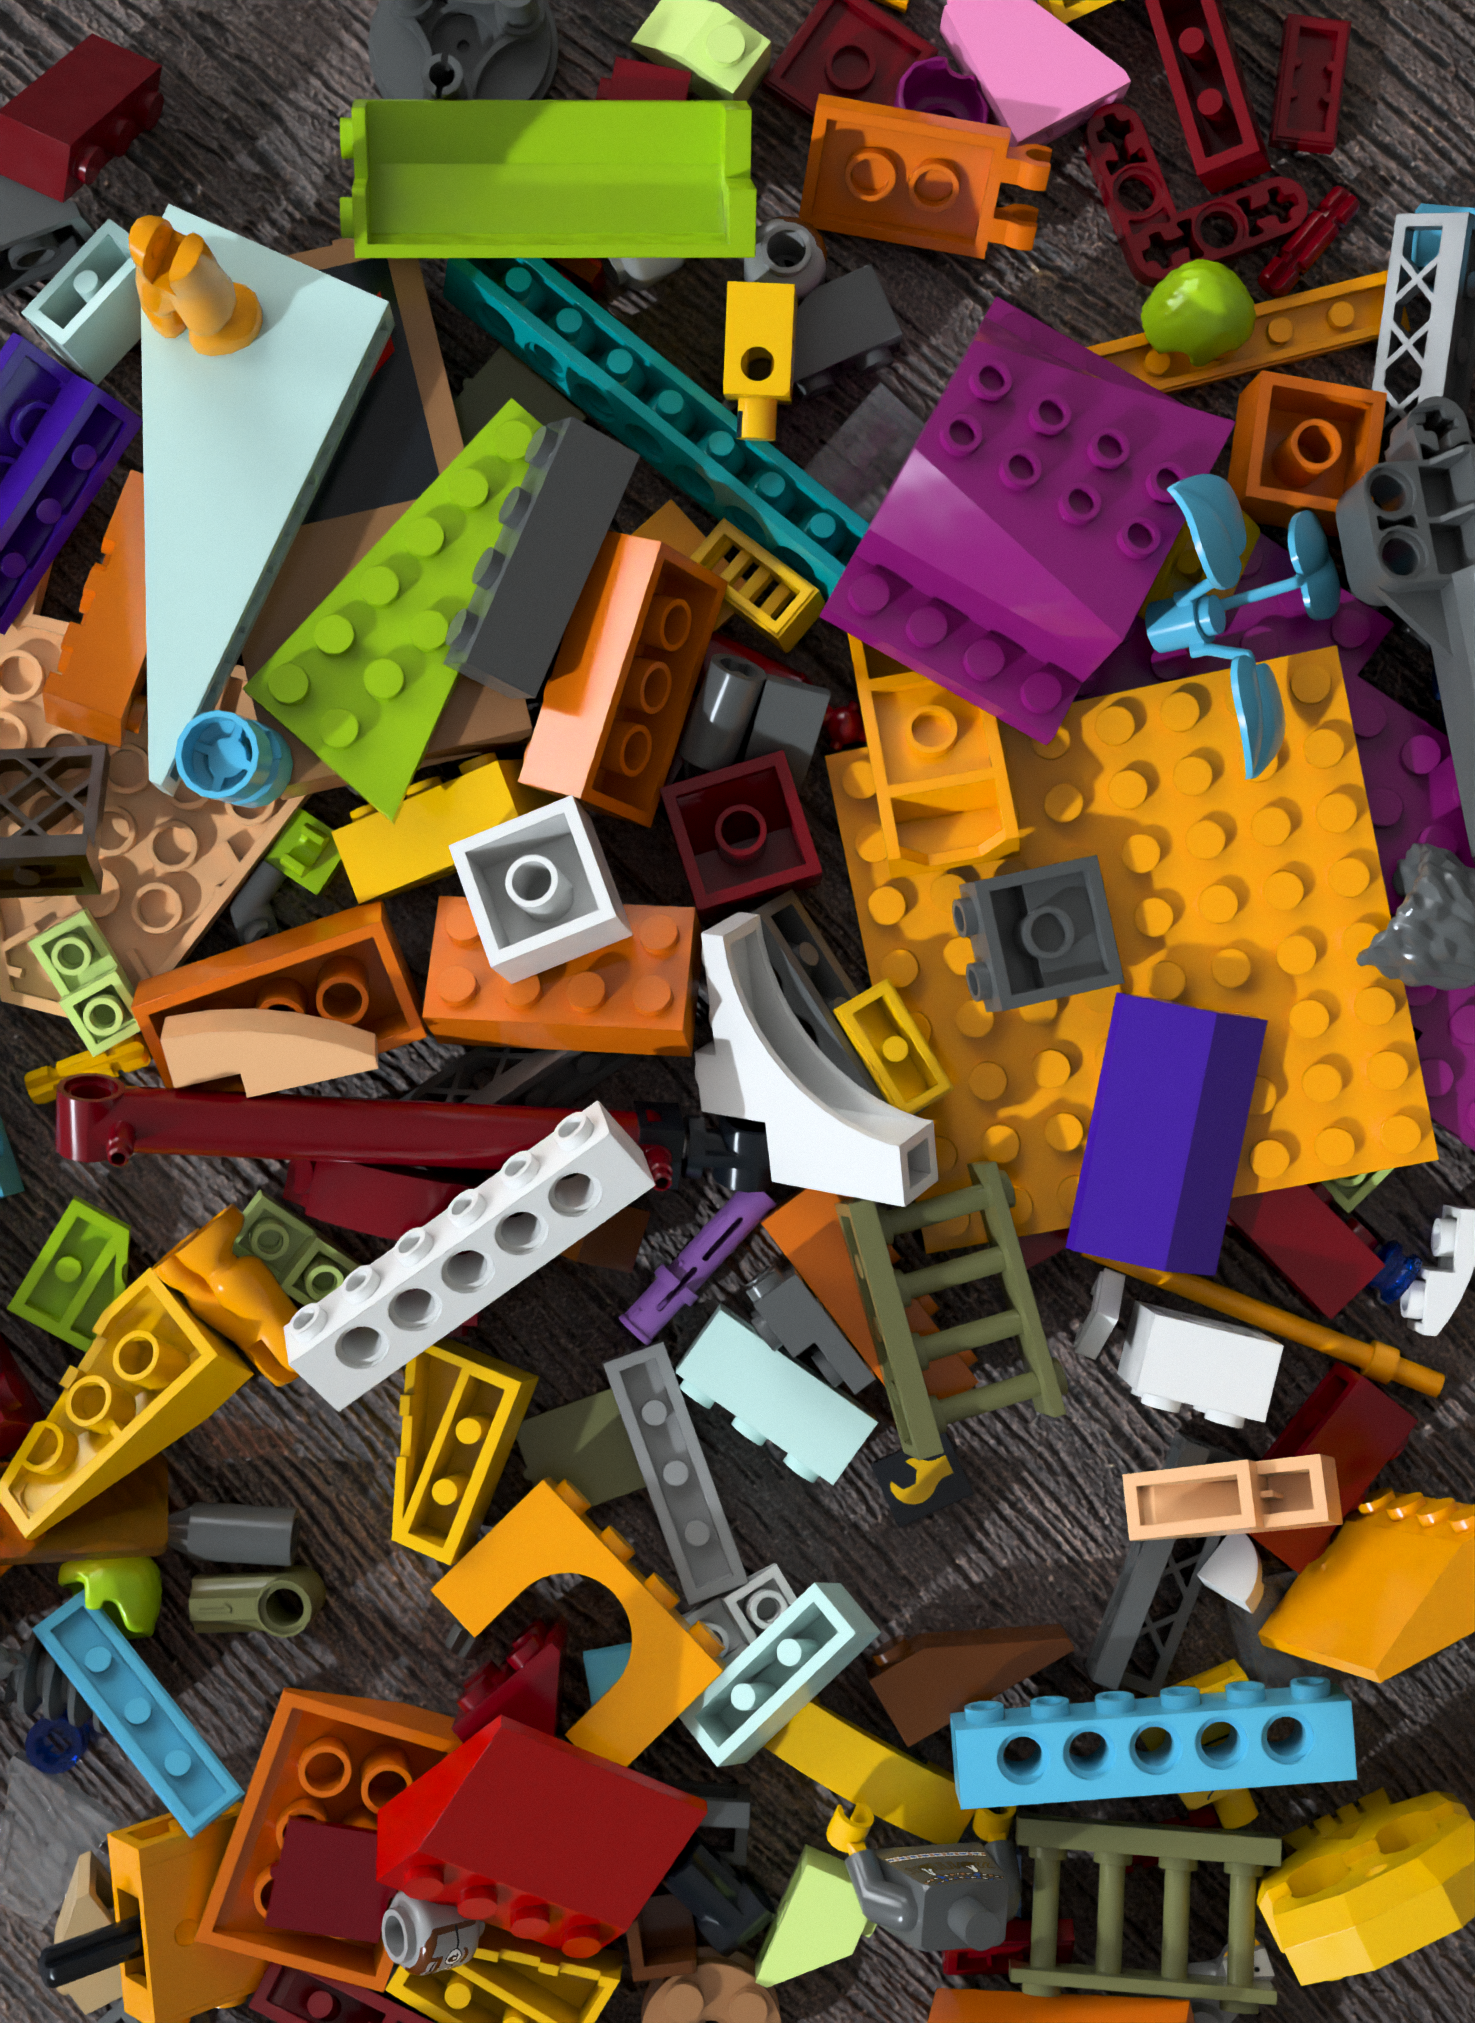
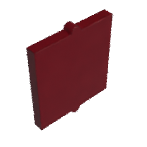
M289 1815L279 1860L273 1862L270 1866V1875L274 1882L264 1920L265 1926L379 1943L382 1919L387 1909L388 1900L397 1894V1889L376 1882L377 1830Z

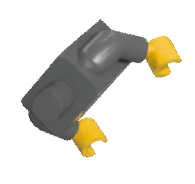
M858 1802L850 1820L846 1817L842 1806H837L827 1828V1839L837 1850L849 1854V1857L844 1862L862 1909V1914L867 1919L878 1924L916 1950L925 1952L966 1948L984 1951L992 1946H999L1004 1942L1006 1923L1015 1917L1022 1893V1882L1015 1844L1007 1840L1016 1813V1806L1001 1807L1000 1814L991 1812L988 1808L976 1809L972 1828L980 1839L988 1842L984 1847L978 1842L882 1849H867L864 1842L874 1822L873 1812L868 1805Z

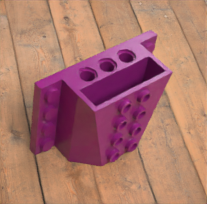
M996 296L819 617L1047 746L1055 737L1082 683L1124 640L1186 520L1180 506L1167 491V488L1187 477L1209 474L1236 421L1183 405Z

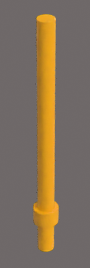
M1080 1252V1256L1357 1366L1360 1368L1362 1376L1387 1385L1392 1380L1434 1398L1440 1394L1445 1382L1444 1374L1400 1357L1399 1349L1380 1341L1373 1340L1370 1344H1367L1195 1274L1164 1272Z

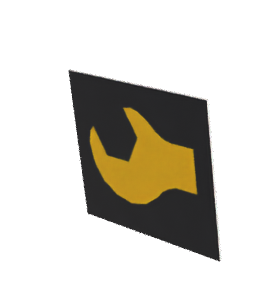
M946 1432L939 1434L944 1450L942 1454L918 1460L901 1450L870 1464L899 1528L973 1495V1491Z

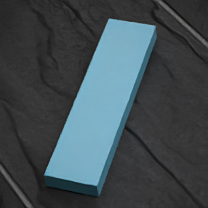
M85 1589L32 1628L34 1635L191 1840L245 1796V1792L103 1608L98 1610L86 1608Z

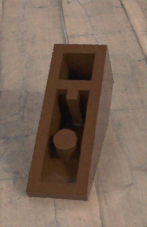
M1061 1624L919 1633L909 1640L904 1635H900L880 1645L872 1653L874 1660L866 1664V1670L871 1686L909 1748L950 1724V1713L965 1712L964 1706L972 1702L991 1700L1071 1653L1075 1648Z

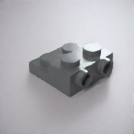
M1097 855L959 885L961 898L955 899L952 903L953 920L956 930L962 938L970 936L975 962L969 963L966 966L967 985L972 998L976 1002L984 1001L986 1012L1006 1011L1125 983Z
M773 1262L745 1284L747 1287L745 1292L756 1308L750 1313L753 1317L751 1322L774 1352L784 1345L791 1356L795 1358L815 1342L809 1349L813 1354L811 1358L834 1388L845 1382L854 1395L876 1379L871 1367L792 1263L781 1270L777 1263Z

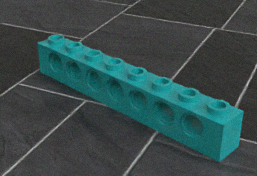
M449 258L447 260L443 297L634 452L638 453L644 460L721 521L725 518L820 590L825 603L827 602L869 526L868 522L769 442L736 439L737 416L541 258Z

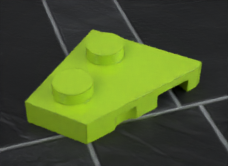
M75 1195L8 1305L7 1310L87 1353L97 1336L91 1330L100 1315L127 1289L131 1226Z

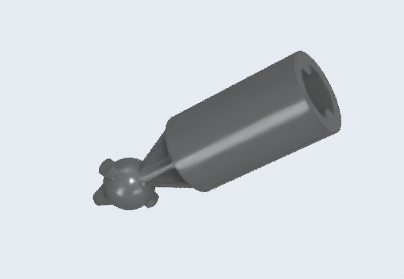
M724 653L714 654L711 657L678 749L679 754L684 758L685 780L735 764L767 678L765 671L755 663L739 656Z
M195 1502L192 1505L154 1519L147 1510L132 1508L125 1511L119 1517L105 1520L103 1530L119 1536L123 1543L133 1547L142 1546L154 1538L188 1555L190 1560L294 1566L300 1538L299 1508Z

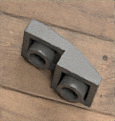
M767 674L740 763L784 750L799 796L830 699V690Z

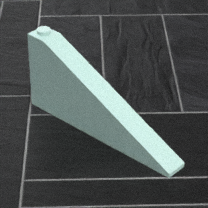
M168 204L162 218L168 220L173 229L187 236L194 232L200 235L232 282L245 284L255 292L263 314L260 332L249 346L232 354L208 356L197 353L192 347L187 327L176 338L163 337L153 328L141 307L149 781L160 791L174 797L182 780L175 760L178 738L190 721L202 713L214 711L393 331L395 322L389 301Z

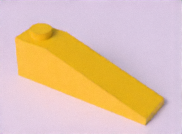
M151 1267L102 1312L91 1330L97 1334L96 1338L79 1366L76 1368L70 1365L59 1383L65 1389L45 1421L34 1423L0 1479V1502L26 1539L33 1541L208 1419L254 1375L226 1337L199 1319L189 1309L187 1299L180 1292L163 1283L151 1270Z

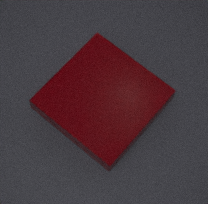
M819 0L762 81V90L811 124L814 123L819 93L893 107L897 86L901 77L914 62L938 56L939 49L868 0Z

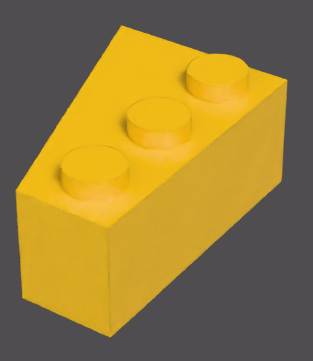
M493 752L459 765L462 776L446 783H442L440 776L409 786L406 793L407 799L403 801L404 804L395 825L371 804H367L349 813L353 823L331 833L358 904H363L379 898L387 900L457 873L448 845L561 799L518 782L524 759L498 760L496 753Z

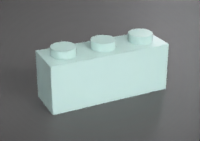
M722 1303L719 1304L676 1366L675 1373L684 1379L679 1386L684 1393L708 1409L716 1401L736 1416L731 1423L736 1430L760 1446L767 1439L772 1441L788 1453L783 1462L811 1483H815L817 1478L821 1476L834 1485L878 1423L875 1412L838 1386L834 1388L823 1375L799 1358H793L788 1350L781 1346L774 1352L753 1325Z
M814 1582L678 1717L717 1767L746 1763L857 1657L881 1631L841 1583Z

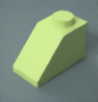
M661 0L631 40V47L656 65L692 72L693 92L704 100L747 101L770 70L771 41L719 3L708 0Z
M805 1844L778 1905V1916L771 1921L756 1955L755 1983L768 1988L853 1954L861 1935L869 1938L873 1934L877 1924L871 1922L862 1914V1909L843 1860Z

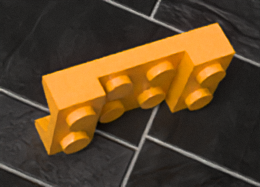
M847 633L891 879L1020 856V836L996 716L989 714Z

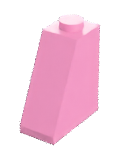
M947 0L948 5L944 6L939 31L963 76H976L978 88L981 90L989 106V124L1011 128L1009 147H1018L1025 144L1044 146L1087 123L1094 112L1102 106L1113 103L1122 104L1131 83L1126 71L1035 1Z

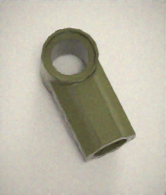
M301 1565L289 1566L280 1572L197 1574L192 1579V1589L189 1597V1618L194 1626L195 1633L266 1631L273 1636L287 1638L295 1636L304 1630L320 1612L325 1603L326 1589L324 1581L317 1572ZM279 1589H291L298 1593L303 1601V1612L292 1613L284 1609L279 1601Z

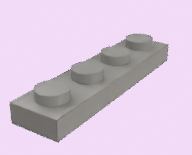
M658 1340L650 1343L649 1346L645 1345L602 1361L688 1605L749 1583L663 1340Z

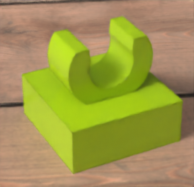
M300 807L264 859V861L320 897L343 864L331 833L334 829Z

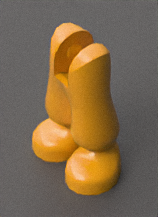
M146 215L135 221L128 237L129 250L136 266L135 282L141 307L153 328L165 338H176L187 327L192 347L197 353L208 356L232 354L249 346L258 336L263 323L262 308L255 292L245 284L232 282L200 235L194 232L187 236L173 229L168 220L159 216Z
M232 1203L201 1229H195L182 1239L151 1270L167 1286L183 1293V1296L187 1299L189 1309L199 1319L233 1341L275 1386L281 1387L299 1377V1374L288 1363L283 1328L290 1323L292 1317L299 1310L287 1296L269 1267L258 1256L245 1255L237 1258L233 1253V1244L240 1234L245 1220L242 1212Z

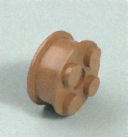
M711 1944L699 1945L698 1971L696 1973L651 1979L646 1987L641 2005V2023H705L707 2021H717L718 2023L782 2022L778 1996L774 1985L766 1988L755 1983V1960L740 1950L725 1958Z

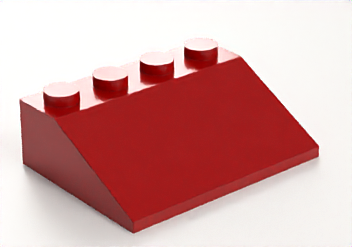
M499 1715L378 1809L376 1882L400 1890L413 1899L427 1900L435 1904L457 1907L458 1913L464 1918L486 1922L510 1931L518 1938L532 1939L561 1950L569 1957L586 1960L590 1956L597 1954L600 1949L629 1929L708 1813L707 1801L504 1715Z

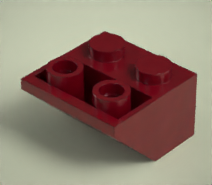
M561 1613L548 1624H545L541 1618L533 1621L512 1641L511 1644L514 1649L506 1657V1660L499 1666L492 1659L488 1660L463 1683V1687L466 1690L456 1700L459 1710L451 1727L452 1731L463 1743L499 1715H504L546 1734L556 1736L562 1712L569 1624Z

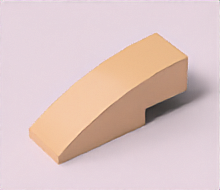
M250 1008L205 1010L165 1017L160 1038L174 1088L241 1074L246 1096L249 1098L378 1069V1042L375 1033L339 1021L297 1012Z
M1323 1454L1264 1461L1247 1459L1122 1475L1130 1541L1233 1535L1343 1524L1335 1458Z

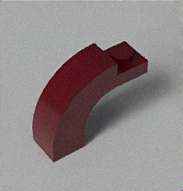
M290 1160L283 1198L306 1207L305 1215L350 1230L398 1241L409 1230L423 1227L445 1211L453 1199L460 1193L468 1189H475L488 1179L474 1173L431 1171L400 1165Z

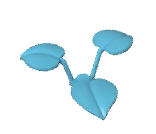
M1199 474L1172 484L1167 488V491L1172 495L1184 513L1197 555L1207 578L1189 589L1174 592L1171 598L1150 602L1146 608L1145 625L1149 641L1158 653L1189 648L1192 658L1208 655L1232 660L1230 671L1231 688L1244 751L1246 770L1244 780L1258 777L1280 750L1285 736V711L1276 678L1268 664H1256L1251 650L1211 643L1216 635L1222 634L1225 630V611L1301 588L1308 616L1317 621L1329 619L1335 614L1340 603V581L1335 563L1329 553L1328 541L1323 526L1315 513L1305 510L1295 513L1288 525V549L1296 572L1295 576L1223 599H1219L1216 595L1208 596L1206 593L1213 588L1225 590L1233 588L1238 583L1242 570V564L1238 556L1243 553L1246 547V529L1238 498L1231 485L1217 475Z

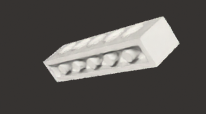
M598 1100L582 1112L570 1114L557 1125L553 1133L528 1151H520L514 1154L505 1162L499 1172L477 1188L468 1189L460 1193L453 1199L445 1211L423 1227H416L406 1232L397 1241L395 1247L370 1265L356 1268L346 1277L341 1286L317 1303H310L302 1307L292 1317L290 1323L283 1327L289 1366L338 1412L653 1188L656 1184L643 1151ZM572 1173H579L573 1178L567 1180H560L566 1175ZM525 1212L520 1216L509 1218L514 1213ZM472 1250L469 1253L463 1255H456L457 1253L462 1251ZM416 1288H417V1290H415V1291L405 1292V1291H407V1290H409V1289H416Z

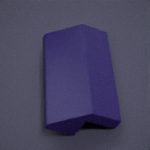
M14 332L0 351V633L3 635L8 631L143 424L142 418L101 388L73 374L27 339Z
M1116 992L1066 1248L1076 1252L1164 1272L1216 1275L1268 1020L1249 1015L1197 1008L1167 999Z

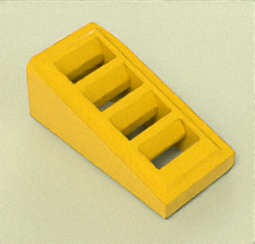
M723 518L691 555L690 559L711 571L731 547L735 546L740 552L720 575V577L728 581L722 602L774 645L788 653L818 619L826 603L821 592ZM754 562L759 568L737 592L732 586ZM774 579L779 585L761 607L758 608L753 603ZM795 596V599L789 604V606L775 621L774 619L784 609V607L789 603V601Z

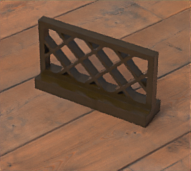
M107 745L0 749V775L5 771H22L28 776L5 795L0 794V820L8 816L21 827L10 837H0V899L101 894L103 871L98 857L111 758ZM91 768L90 777L69 793L54 782L56 778L68 769ZM44 789L57 802L31 820L18 807ZM71 813L84 823L82 834L49 835L46 833Z

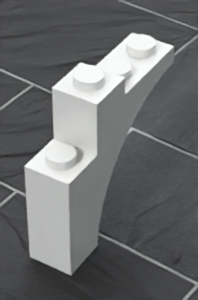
M737 912L702 932L701 958L706 971L710 1005L709 1023L713 1031L714 1040L694 1052L696 1062L695 1079L699 1087L701 1111L765 1122L772 1182L906 1207L936 1183L939 1179L933 1120L923 1119L901 1111L876 1098L840 1071L818 1048L791 1010L779 986L766 949L760 914Z

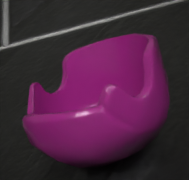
M936 56L914 62L901 77L897 86L893 107L988 124L989 106L981 90L978 88L976 76H963L950 69L946 57Z

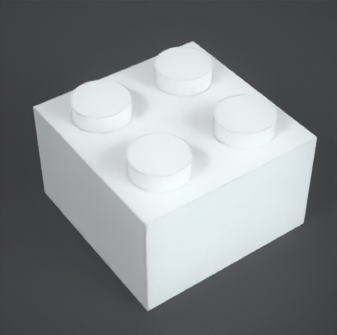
M573 795L448 845L490 967L511 984L633 936L591 817Z
M1135 1300L1117 1374L1132 1387L1131 1394L1142 1398V1404L1179 1413L1181 1403L1193 1405V1409L1205 1413L1204 1418L1230 1427L1243 1428L1245 1418L1264 1423L1266 1421L1284 1345L1255 1329Z

